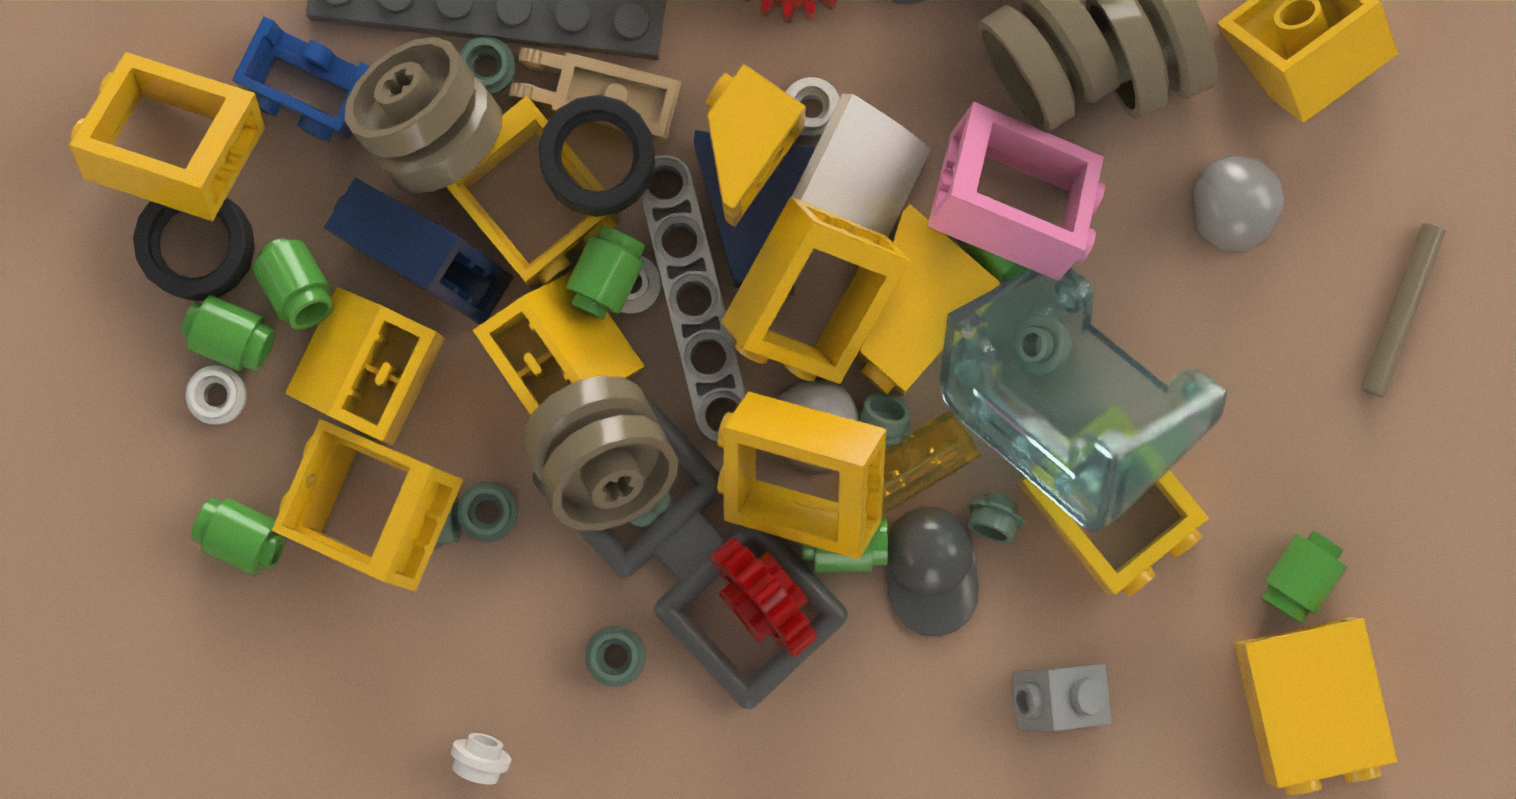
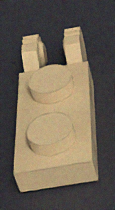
M521 48L518 62L535 71L560 74L556 92L538 88L527 83H512L508 96L510 99L519 102L525 96H528L536 107L551 109L553 114L557 109L580 97L603 95L619 99L640 113L651 131L653 139L668 142L682 89L681 81L566 52L565 56L537 49ZM602 121L589 122V123H593V124H597V125H601V126H605V127H609V128H613V129L620 130V129H619L618 127H616L614 124H610V123H606V122H602Z

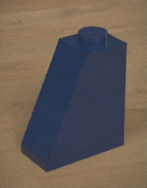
M695 130V153L735 288H740L790 196L792 197L811 159L814 147L793 144L738 224L734 227L726 222L724 218L710 132ZM795 283L788 295H794Z
M356 177L345 194L335 204L333 213L324 226V229L354 249L479 325L487 321L514 277L461 237Z

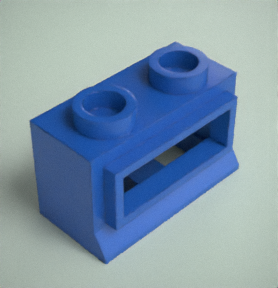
M263 16L232 81L241 89L255 93L261 112L276 117L280 108L301 117L297 127L318 139L329 142L333 133L348 140L352 132L345 122L346 101L355 83L370 66L361 61L356 66L337 57L325 45L311 39L307 43L284 32L274 20ZM276 59L347 91L348 94L337 117L265 84Z

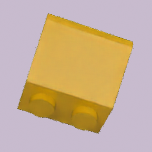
M1247 0L1217 22L1222 35L1269 98L1302 123H1305L1399 54L1383 6L1379 0Z
M745 64L741 66L734 78L728 73L723 74L705 101V104L710 107L707 112L709 132L724 218L726 222L734 227L804 130L806 110L805 105Z

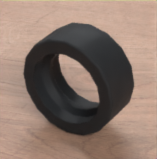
M603 95L576 98L557 109L544 126L538 147L541 172L554 197L572 211L594 217L617 214L636 203L649 187L655 167L652 133L640 113L622 100ZM602 121L614 124L626 134L632 144L634 158L631 170L622 183L610 190L594 192L580 188L569 179L562 166L561 153L564 141L574 129L587 122Z
M226 197L216 215L222 220L228 230L229 248L226 258L218 269L208 275L190 278L178 275L170 269L161 255L160 248L163 228L171 217L181 211L149 201L138 216L133 235L136 261L147 279L173 296L192 301L205 300L209 295L219 298L237 287L249 271L255 251L252 225L238 205Z

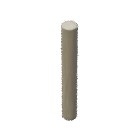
M1427 223L1422 224L1361 390L1377 397H1384L1446 232L1438 226Z

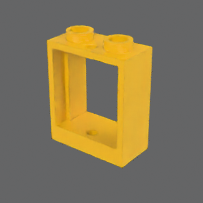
M125 52L115 70L107 73L103 78L98 98L87 116L81 118L75 124L71 133L69 147L83 179L213 221L266 127L255 93ZM142 96L214 119L186 169L113 145Z
M525 96L502 115V129L497 140L479 165L457 182L446 187L529 288L532 289L539 282L544 286L562 277L572 267V263L568 258L583 247L590 236L597 237L602 225L617 230L619 226L614 220L622 215V213L597 217L588 215L530 264L517 250L468 189L535 134L541 139L543 128L548 120L529 97ZM564 141L561 153L562 166L581 188L594 192L605 190Z
M790 196L721 322L737 341L735 344L736 350L748 359L760 364H766L769 359L783 363L787 370L804 380L814 382L816 377L819 376L840 384L908 267L910 260L886 235ZM814 248L860 266L815 347L768 330Z
M748 391L735 412L726 413L718 431L717 443L720 448L724 449V464L719 474L717 489L719 494L724 495V521L860 560L882 519L886 429ZM756 448L840 472L839 503L756 480Z
M1117 405L1106 410L1016 483L1107 595H1116L1121 590L1128 597L1136 593L1156 576V573L1150 566L1168 552L1176 559L1193 547L1203 537L1197 528L1209 519ZM1115 437H1117L1181 516L1179 520L1116 571L1050 492L1052 488Z
M320 419L313 435L304 447L303 459L289 491L286 492L280 502L279 514L271 531L382 582L416 592L463 479ZM357 451L408 473L373 555L322 533Z

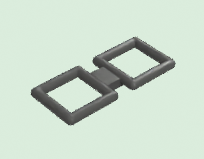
M643 392L658 420L657 423L661 426L678 458V464L696 483L627 548L609 529L577 531L621 577L632 576L654 554L668 566L680 580L656 602L654 607L656 616L742 708L753 709L846 622L848 611L779 536L738 525L723 538L699 512L719 495L717 485L720 473ZM534 472L532 476L533 483L545 496L542 490V483ZM730 538H736L743 547L749 548L754 544L763 555L766 552L772 555L794 583L801 588L808 599V603L819 614L809 623L817 633L815 635L817 639L796 657L790 656L782 648L750 680L746 678L683 610L719 577L720 573L712 565V559L709 556Z

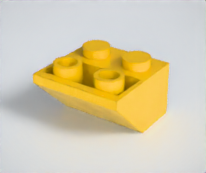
M572 272L523 295L472 330L530 415L549 396L574 382L597 376H616L628 380L646 368L608 312L602 320L571 305L575 294L567 290L565 286Z
M337 287L331 298L334 304L333 309L318 324L285 394L367 435L394 446L446 338L438 332L382 305Z

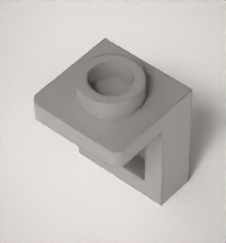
M1106 663L1013 672L1014 691L1012 704L1016 713L1019 731L1055 732L1112 724Z

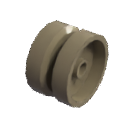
M1022 0V13L1008 5H1004L976 23L982 47L997 76L1024 115L1035 127L1042 131L1050 132L1075 116V97L1088 104H1092L1120 87V74L1109 46L1091 15L1079 0Z
M1196 0L1085 1L1086 10L1105 38L1116 61L1120 74V87L1113 92L1124 110L1132 118L1138 119L1163 109L1168 103L1169 89L1182 98L1187 99L1212 89L1218 83V66L1214 46Z
M437 37L414 39L390 50L366 70L355 83L346 101L345 122L369 153L374 154L382 169L398 188L411 193L433 192L455 183L479 165L493 148L502 129V109L479 78L474 77V73L450 41Z
M597 376L566 386L549 396L532 413L523 430V450L533 471L542 483V490L553 512L562 524L576 530L601 531L626 524L648 512L667 494L677 477L678 458L661 426L657 423L658 420L639 385L623 377Z

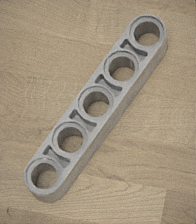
M658 155L655 157V167L651 181L661 173L670 172L676 174L682 180V189L676 197L670 200H661L654 197L648 187L642 194L641 200L696 422L702 434L710 442L718 444V432L713 431L706 422L708 409L718 401H729L738 407L746 393L731 333L721 322L725 315V309L692 176L687 165L679 158L671 155ZM677 229L688 230L697 239L695 250L684 258H675L664 250L666 237L670 232ZM691 286H699L706 289L712 297L709 309L699 316L684 314L678 307L680 294ZM703 344H716L726 354L724 366L714 374L700 373L692 365L694 351Z

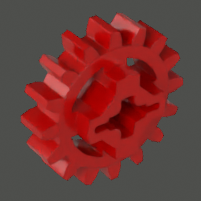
M730 538L709 556L712 559V565L720 573L719 576L727 584L718 595L759 643L768 635H771L779 647H783L790 656L796 657L817 639L815 636L817 633L808 624L810 621L799 610L808 602L806 595L772 555L766 552L756 560L746 546L743 547L736 538Z

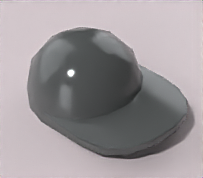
M920 507L908 511L893 523L888 533V561L885 570L888 594L894 613L906 627L921 635L941 637L957 631L970 619L978 603L979 582L974 545L968 528L956 515L937 507Z

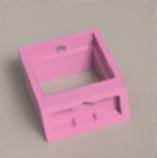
M973 102L950 134L927 227L1059 281L1075 262L1083 263L1093 247L1096 231L1090 228L1092 215L1098 209L1105 192V184L1099 181L1104 156ZM988 157L1069 191L1062 226H1056L977 193L984 158Z

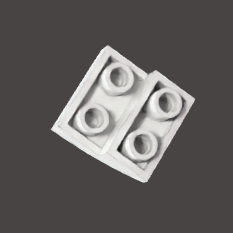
M842 94L792 197L889 237L931 149L906 128L854 94Z

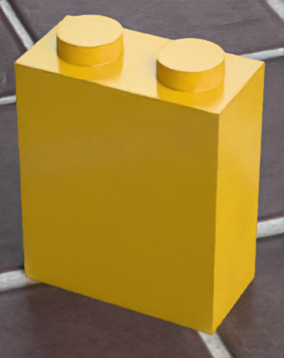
M1347 617L1234 642L1266 784L1276 788L1285 787V792L1288 796L1300 795L1322 789L1321 779L1344 774L1346 783L1380 777L1382 775L1380 766L1398 762L1364 618Z

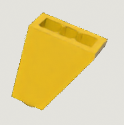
M911 204L902 212L893 239V243L906 255L910 263L860 348L858 358L866 364L860 371L861 374L886 395L894 388L903 396L1001 284L947 235L927 227L929 220Z

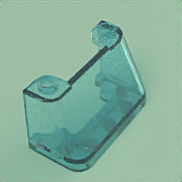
M1069 268L1058 281L1030 269L948 313L940 372V390L949 410L962 423L1080 525L1088 530L1097 532L1120 519L1220 420L1228 392L1210 376L1197 369L1190 368L1173 376L1168 387L1090 324L1093 312V291L1089 282L1082 275ZM1033 315H1049L1056 318L1063 324L1071 336L1072 350L1068 360L1056 372L1049 375H1033L1026 372L1020 367L1014 356L1013 339L1015 332L1025 319ZM1038 336L1036 341L1037 354H1039L1042 349V340L1040 336Z

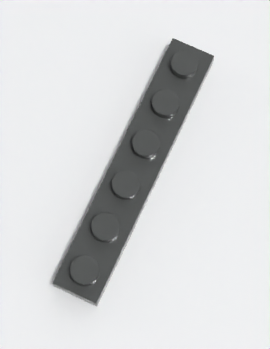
M308 0L306 16L310 20L470 39L489 36L505 43L659 60L666 1Z

